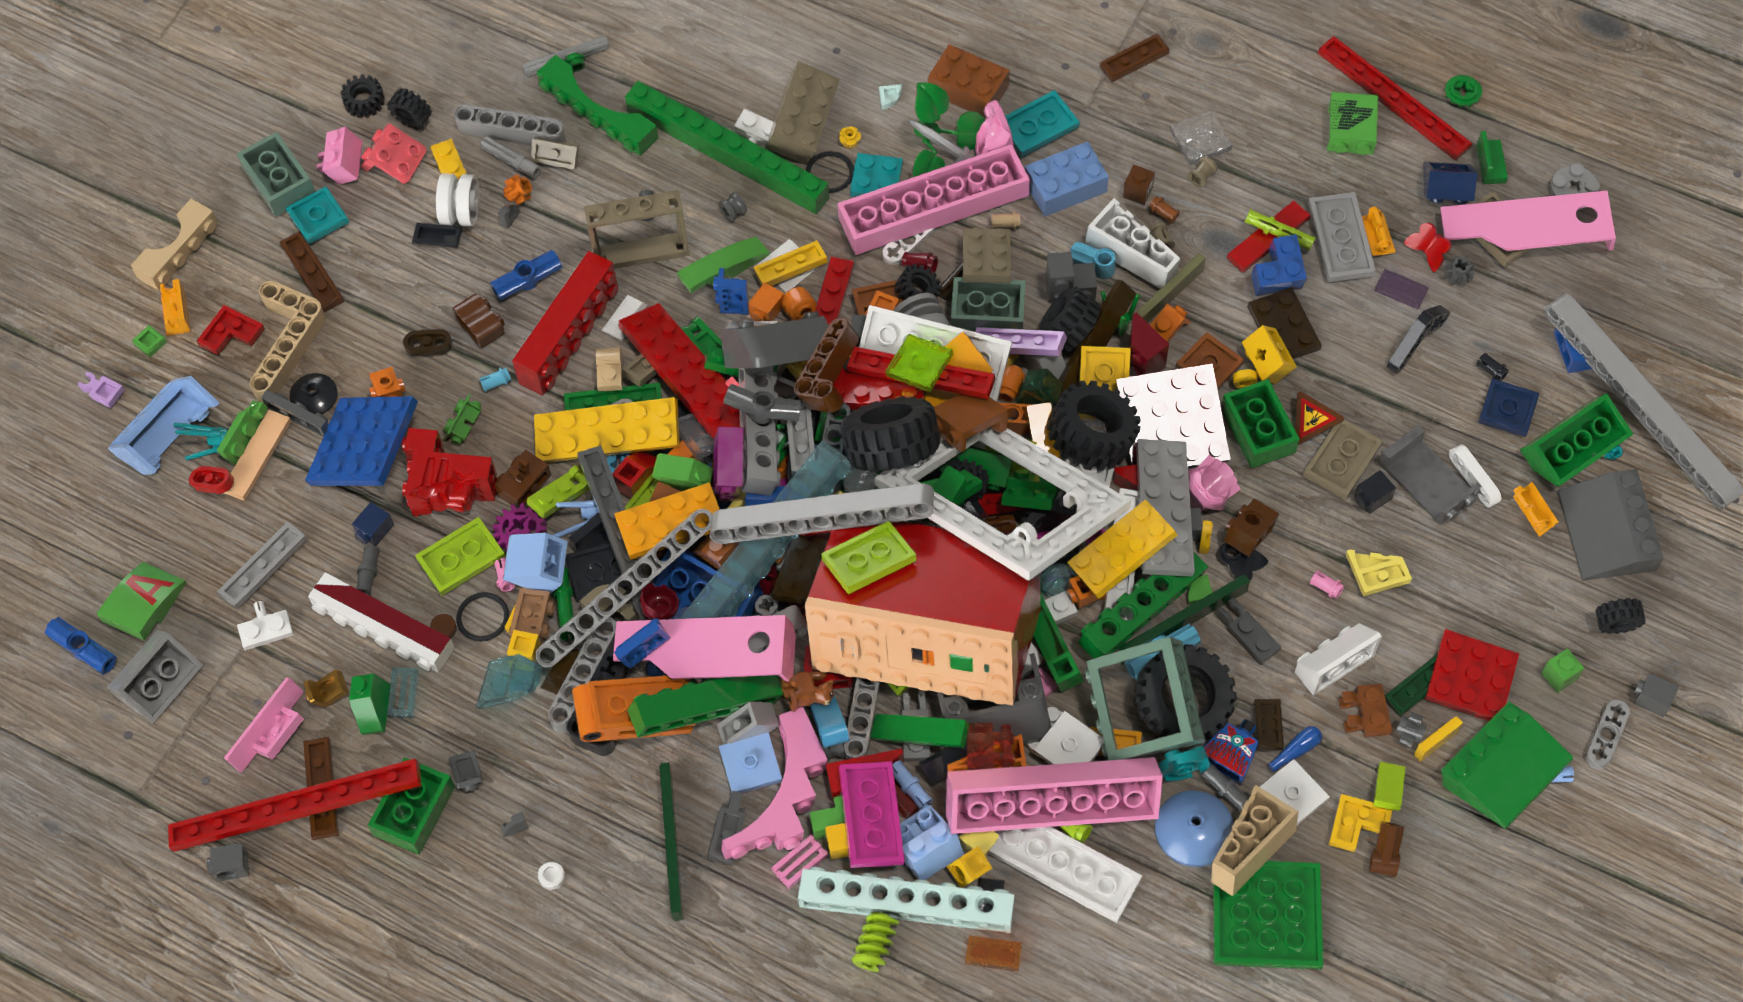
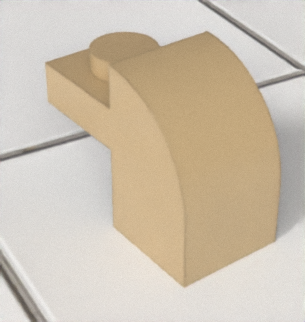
M621 347L596 349L598 391L622 390L624 361Z

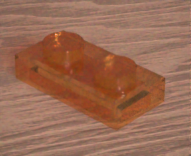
M969 935L965 964L1019 971L1022 942Z

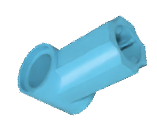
M1074 242L1070 250L1073 263H1094L1095 274L1101 279H1109L1115 274V254L1112 250L1107 248L1098 250L1081 242Z

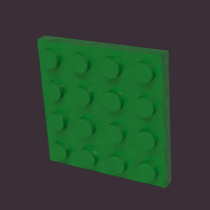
M1267 861L1233 896L1213 884L1214 965L1322 969L1323 937L1320 863Z

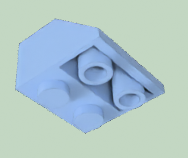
M547 533L511 535L508 541L503 580L527 589L549 591L551 594L562 585L568 541Z
M930 804L900 823L904 863L918 880H926L964 855L957 834H951L949 825Z

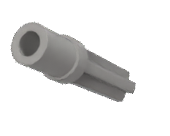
M485 137L480 144L483 150L513 166L517 171L523 172L534 179L539 176L541 167L528 160L524 155H519L490 137Z

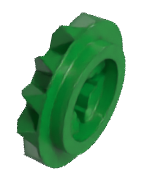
M1457 75L1446 83V98L1451 100V104H1459L1460 108L1464 105L1471 107L1472 104L1478 103L1481 98L1482 87L1471 76ZM1463 86L1466 93L1464 96L1460 92Z

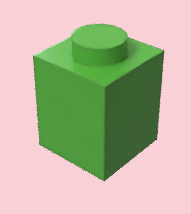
M1567 648L1550 659L1541 674L1559 693L1578 680L1584 667Z

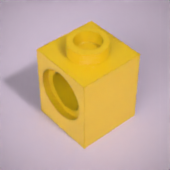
M513 630L507 650L511 665L536 669L538 663L536 660V650L541 645L538 634Z
M979 846L946 866L960 888H963L992 869Z

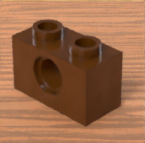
M1254 498L1248 506L1244 504L1241 507L1236 519L1233 517L1230 519L1225 527L1227 535L1224 542L1250 557L1273 530L1279 513Z

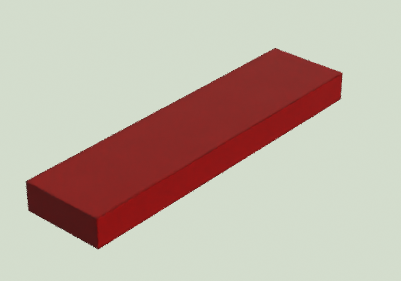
M1293 200L1274 216V220L1298 229L1310 219V214ZM1258 229L1229 252L1227 259L1244 273L1269 253V246L1273 238L1278 237L1271 233L1265 234L1263 233L1264 230Z

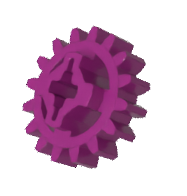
M521 503L519 508L512 504L510 511L502 509L504 516H496L498 524L493 525L494 538L498 541L501 549H506V552L511 535L532 534L535 526V533L548 534L545 527L547 525L546 520L541 518L531 507L525 509L524 503Z

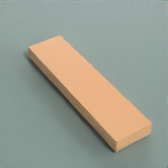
M268 409L256 433L252 436L243 455L232 470L231 474L234 477V483L225 494L243 501L246 500L291 423L290 417Z

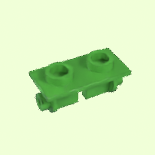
M468 394L465 400L460 398L453 410L457 413L454 420L449 418L442 430L446 433L442 441L450 437L452 438L451 442L455 445L465 442L472 427L465 424L464 421L473 425L481 412L480 402L468 400L471 394Z

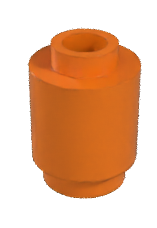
M1006 366L998 399L1005 402H1014V399L1019 396L1025 379V373L1022 372L1019 366Z

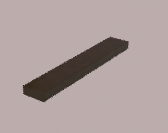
M1116 280L1100 307V313L1094 327L1078 345L1046 401L1051 402L1053 407H1055L1062 392L1068 389L1069 385L1074 383L1077 386L1079 382L1081 346L1106 347L1120 323L1121 316L1125 315L1137 293L1123 280Z

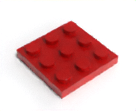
M1445 629L1425 700L1490 721L1507 703L1520 653Z

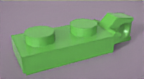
M252 400L248 408L243 412L239 411L217 448V452L231 465L237 464L252 436L256 433L262 421L261 419L265 416L268 407L263 402Z

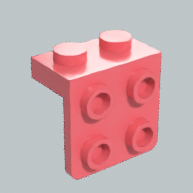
M388 123L382 130L377 129L371 140L374 143L371 148L367 147L361 155L363 162L360 168L368 172L375 165L401 183L406 184L410 181L426 153V147Z

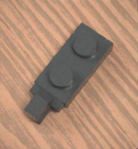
M732 791L729 804L722 803L707 859L733 865V857L725 860L721 851L722 841L742 831L746 815L745 808L740 807L743 793Z

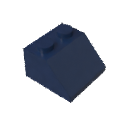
M1424 162V195L1431 202L1443 203L1444 199L1453 200V203L1467 204L1468 201H1474L1477 172L1471 164Z

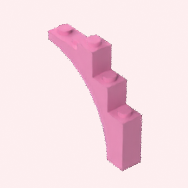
M803 707L798 708L797 711H789L779 715L778 729L784 744L786 761L785 773L780 789L770 806L756 821L741 832L722 841L721 851L725 860L731 857L733 859L743 857L748 851L755 848L758 850L765 849L772 842L775 843L778 851L784 848L786 850L793 849L802 842L804 830L796 812L799 814L804 813L814 806L816 794L808 776L814 778L821 775L826 769L828 760Z

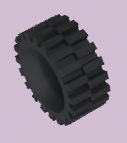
M1084 380L1079 381L1077 386L1074 383L1069 385L1068 389L1062 392L1048 419L1047 430L1050 431L1048 437L1050 441L1055 440L1053 447L1056 451L1060 449L1063 451L1061 455L1063 458L1071 457L1074 459L1072 464L1079 466L1080 463L1085 464L1084 469L1091 470L1093 466H1096L1097 471H1104L1106 466L1110 470L1115 468L1116 464L1120 465L1128 455L1141 430V426H1139L1141 418L1140 416H1135L1138 411L1136 406H1129L1131 400L1127 396L1124 398L1119 396L1120 390L1115 388L1113 392L1108 389L1109 385L1105 383L1101 387L1097 386V381H1090L1086 385ZM1078 413L1098 418L1113 433H1102L1091 429L1080 419Z

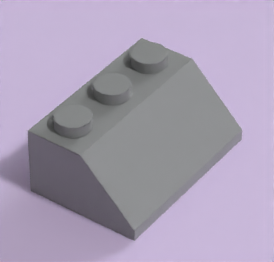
M157 630L107 686V689L126 706L149 722L154 723L202 668L203 664L168 632Z

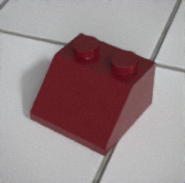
M1137 312L1134 313L1129 340V348H1131L1129 372L1132 377L1161 372L1166 368L1169 343Z

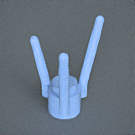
M594 500L557 502V507H581L582 519L587 518V521L557 532L553 536L560 538L575 532L598 513Z

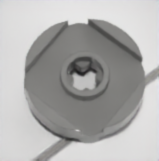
M1575 163L1561 168L1554 174L1550 192L1551 196L1598 192L1600 183L1589 170L1585 169L1581 164ZM1571 185L1578 186L1579 191L1576 189L1571 190Z

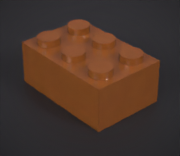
M948 44L929 74L928 83L943 88L948 94L949 103L968 111L977 112L987 119L983 110L987 103L993 100L999 103L1009 87L1010 70Z

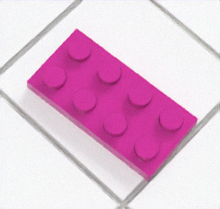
M892 761L841 764L839 766L850 868L903 865L905 860Z

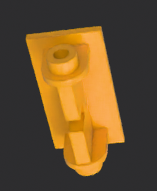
M1371 207L1368 210L1369 213L1362 216L1372 257L1395 253L1396 251L1384 214L1378 207Z
M1533 482L1524 488L1518 486L1513 490L1515 493L1514 499L1539 537L1559 523Z

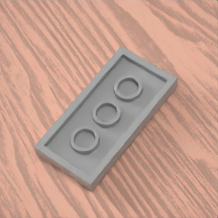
M1356 193L1309 198L1308 205L1327 281L1333 282L1375 276L1376 269Z

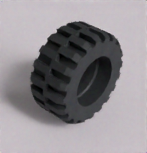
M897 397L896 399L889 398L880 402H872L867 406H861L858 410L850 412L849 415L844 417L840 426L847 461L854 468H859L862 471H890L891 469H900L907 465L917 464L918 461H923L929 455H933L941 443L934 406L923 398Z
M1185 644L1183 647L1189 673L1202 682L1207 692V706L1199 716L1204 739L1207 741L1219 733L1220 729H1223L1229 722V717L1233 715L1235 709L1233 702L1237 700V692H1233V686L1236 684L1234 677L1230 678L1227 673L1230 671L1226 664L1222 666L1218 661L1220 659L1219 656L1215 653L1211 656L1207 653L1208 649L1201 646L1196 649L1193 648V645ZM1163 651L1156 654L1140 671L1138 681L1134 686L1136 697L1133 698L1134 706L1139 711L1137 713L1139 721H1144L1146 724L1144 728L1149 733L1151 731L1155 733L1156 739L1181 733L1177 716L1173 715L1166 708L1162 700L1161 689L1163 683L1168 678Z

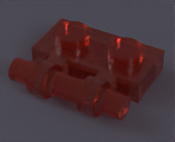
M969 723L967 733V770L994 769V764H999L1002 768H1009L1014 765L1015 756L1012 753L1014 734L1011 732V725L1003 724L1001 732H993V723ZM993 744H1000L1001 752H993Z

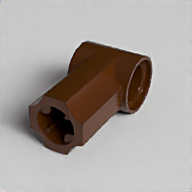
M1381 821L1376 848L1373 849L1370 859L1369 872L1396 878L1400 864L1399 850L1404 826Z

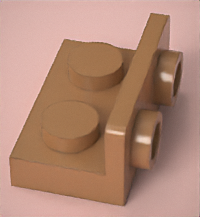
M520 588L509 632L510 637L513 630L538 634L541 644L544 642V639L549 638V617L553 616L555 612V601L552 600L549 591Z

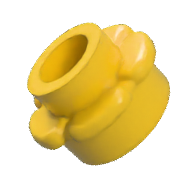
M844 127L839 132V141L844 147L853 148L861 140V133L858 132L856 127Z

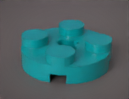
M1203 746L1194 747L1189 751L1181 753L1179 750L1169 751L1165 753V759L1158 764L1162 778L1165 777V781L1168 782L1192 778V772L1199 769L1201 774L1210 767L1208 754Z

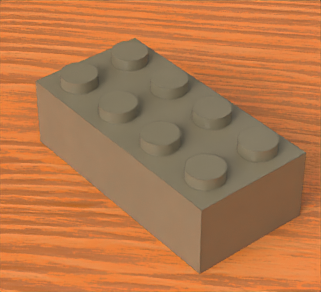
M798 61L790 74L765 148L807 165L816 152L840 78Z

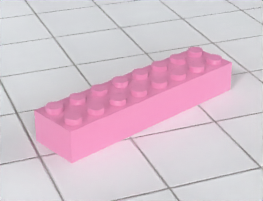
M1012 144L837 203L838 217L855 255L887 245L890 242H896L899 239L902 240L917 233H922L923 231L934 229L1029 196L1030 179Z
M1155 757L947 772L946 819L951 834L1159 819L1162 773Z

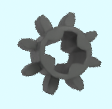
M1454 256L1453 263L1447 261L1445 278H1449L1452 285L1462 284L1465 286L1467 279L1473 280L1475 264L1470 263L1467 259L1468 257Z
M1411 712L1409 718L1404 715L1402 716L1395 732L1401 735L1399 742L1411 746L1413 741L1421 742L1427 725L1421 723L1423 716Z

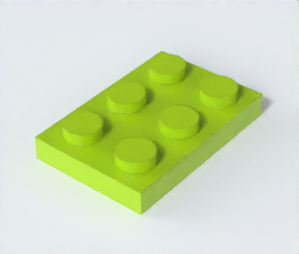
M479 517L415 555L416 560L441 596L491 567L496 560L500 561L501 558L506 557Z
M890 521L821 553L822 561L848 594L916 561L915 552Z

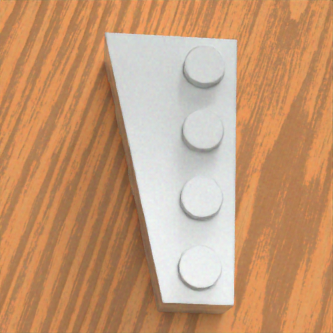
M1113 198L1088 226L1085 244L1098 250L1103 248L1112 250L1117 264L1161 289L1177 274L1180 258L1160 239L1156 240L1150 235V230L1144 225H1139L1134 220V216L1128 210L1125 212L1119 206L1120 203Z

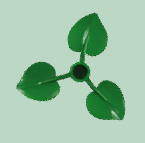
M918 82L915 101V112L919 119L918 123L931 128L939 135L940 133L957 135L956 143L961 149L965 146L969 150L975 149L976 134L983 122H985V119L977 112L967 111L959 117L957 130L939 128L938 124L934 122L941 119L940 115L947 112L949 108L948 94L938 85ZM914 127L916 136L923 138L922 143H925L931 151L922 150L917 155L913 166L912 178L945 167L944 160L936 156L937 151L929 142L931 140L923 136Z

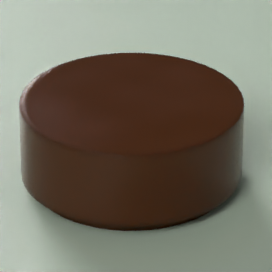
M439 614L432 619L430 628L452 638L456 633L457 625L452 616Z

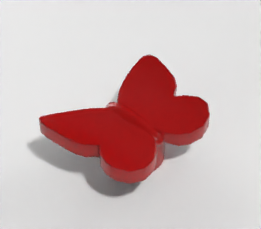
M1430 222L1423 223L1420 226V233H1413L1404 241L1406 246L1415 250H1422L1427 255L1429 266L1433 272L1439 270L1444 261L1443 254L1449 252L1452 245L1449 239L1437 234L1436 227Z

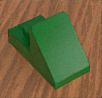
M947 466L936 483L934 492L958 505L981 490L983 481L964 469L959 472L953 467Z

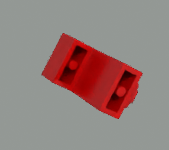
M408 428L407 437H403L402 451H405L407 473L409 475L408 480L403 483L402 494L406 497L407 507H410L413 517L432 514V510L444 511L451 509L464 513L471 510L475 499L483 502L495 501L497 492L494 485L498 475L492 457L446 453L438 430Z

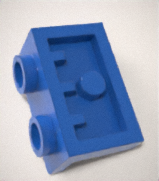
M719 268V275L714 276L713 288L716 290L715 304H719L720 313L749 315L747 280H740L738 278L726 279L725 268Z
M655 618L620 644L614 654L624 665L631 669L671 637L660 621Z

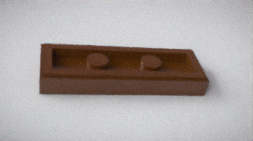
M1155 34L1101 61L1100 68L1109 80L1114 82L1169 54L1170 49L1160 36Z

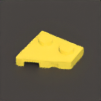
M1351 549L1346 552V557L1363 597L1411 583L1412 577L1403 557L1383 556L1378 553H1370V555L1359 554Z

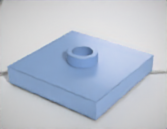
M768 732L719 746L731 792L745 793L782 782V776Z

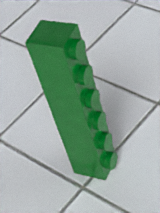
M777 675L709 678L703 683L695 684L690 682L674 690L672 688H665L653 695H648V693L640 694L633 699L627 711L639 738L729 716L748 702L772 703L773 705L782 697L783 692Z

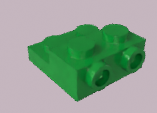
M1016 469L1007 478V488L1002 495L1001 505L1051 510L1060 488L1037 474L1030 473L1027 469Z

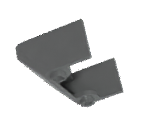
M815 311L804 313V316L799 320L754 326V321L739 323L740 328L720 329L725 368H760L809 360L829 324L824 315L819 316V312Z
M1035 653L1029 654L1034 678L1026 679L1018 686L1019 701L1014 702L1013 706L1004 704L968 712L967 704L962 698L957 696L944 698L943 693L937 692L943 718L960 719L969 722L966 741L973 754L984 753L999 743L1003 745L1014 740V737L1022 734L1023 745L1040 742L1050 730L1051 722Z

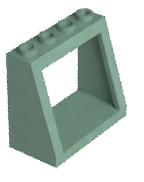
M1166 637L1087 661L1088 668L1085 669L1087 681L1092 684L1093 688L1091 701L1093 707L1097 708L1099 718L1096 720L1099 733L1103 734L1105 744H1102V751L1106 760L1138 759L1205 743L1181 640ZM1163 651L1181 733L1118 750L1100 668Z

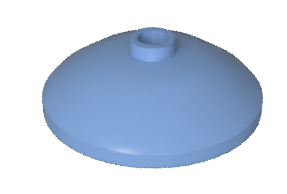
M1184 791L1170 797L1159 809V819L1155 821V835L1161 849L1172 860L1185 866L1202 867L1213 864V859H1215L1226 837L1232 831L1234 823L1227 807L1215 796L1202 791ZM1193 819H1198L1201 822V824L1194 825L1191 821Z

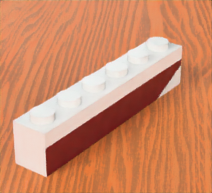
M327 573L323 574L308 595L313 605L312 609L320 615L328 614L339 625L345 627L347 624L351 626L358 635L365 638L368 635L375 639L374 641L379 646L385 649L390 647L396 650V654L403 659L408 660L411 658L417 661V665L426 671L432 669L439 673L455 649L451 638Z

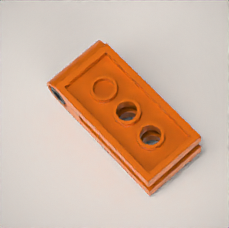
M654 676L588 681L587 684L576 686L572 689L580 740L594 742L638 738L627 711L633 699L644 693H648V695L657 694L665 688L678 689L690 683V679ZM688 725L643 737L691 734L693 727Z

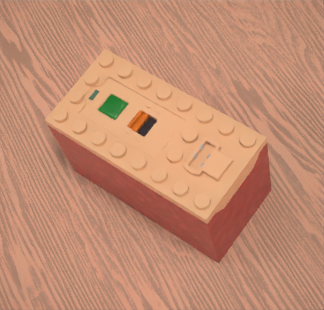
M902 521L892 522L891 524L915 552L916 561L850 594L845 591L821 559L805 603L813 669L821 672L842 674L847 677H859L870 681L892 683L896 686H908L923 691L930 690L946 695H957L973 700L979 699L1013 706L1041 610L1040 573L1028 581L944 528ZM881 524L832 530L825 551Z

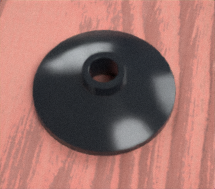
M311 373L302 376L293 384L289 399L294 404L298 402L304 405L313 414H324L336 403L338 389L335 382L327 375Z

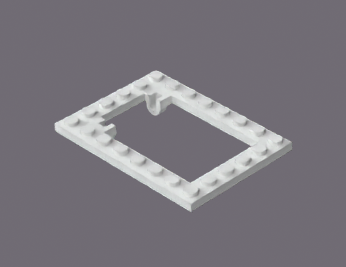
M989 427L969 437L966 440V448L977 441H981L1067 492L1063 497V505L1069 508L1077 504L1076 514L1040 539H1037L1035 528L1027 522L1022 523L1011 534L1006 536L934 492L933 514L928 519L1029 581L1130 509L1131 500L1008 428L998 433ZM941 438L939 448L933 455H929L923 461H918L917 464L882 472L875 477V486L882 489L921 484L918 482L919 479L959 454L960 451Z

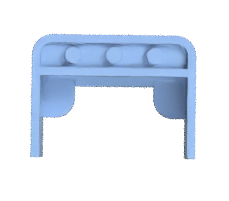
M192 376L173 379L118 435L108 449L116 457L141 474H154L161 466L159 463L160 455L180 435L176 434L175 430H184L183 428L174 427L173 424L175 422L190 424L196 420L201 422L210 413L208 408L216 407L219 402Z

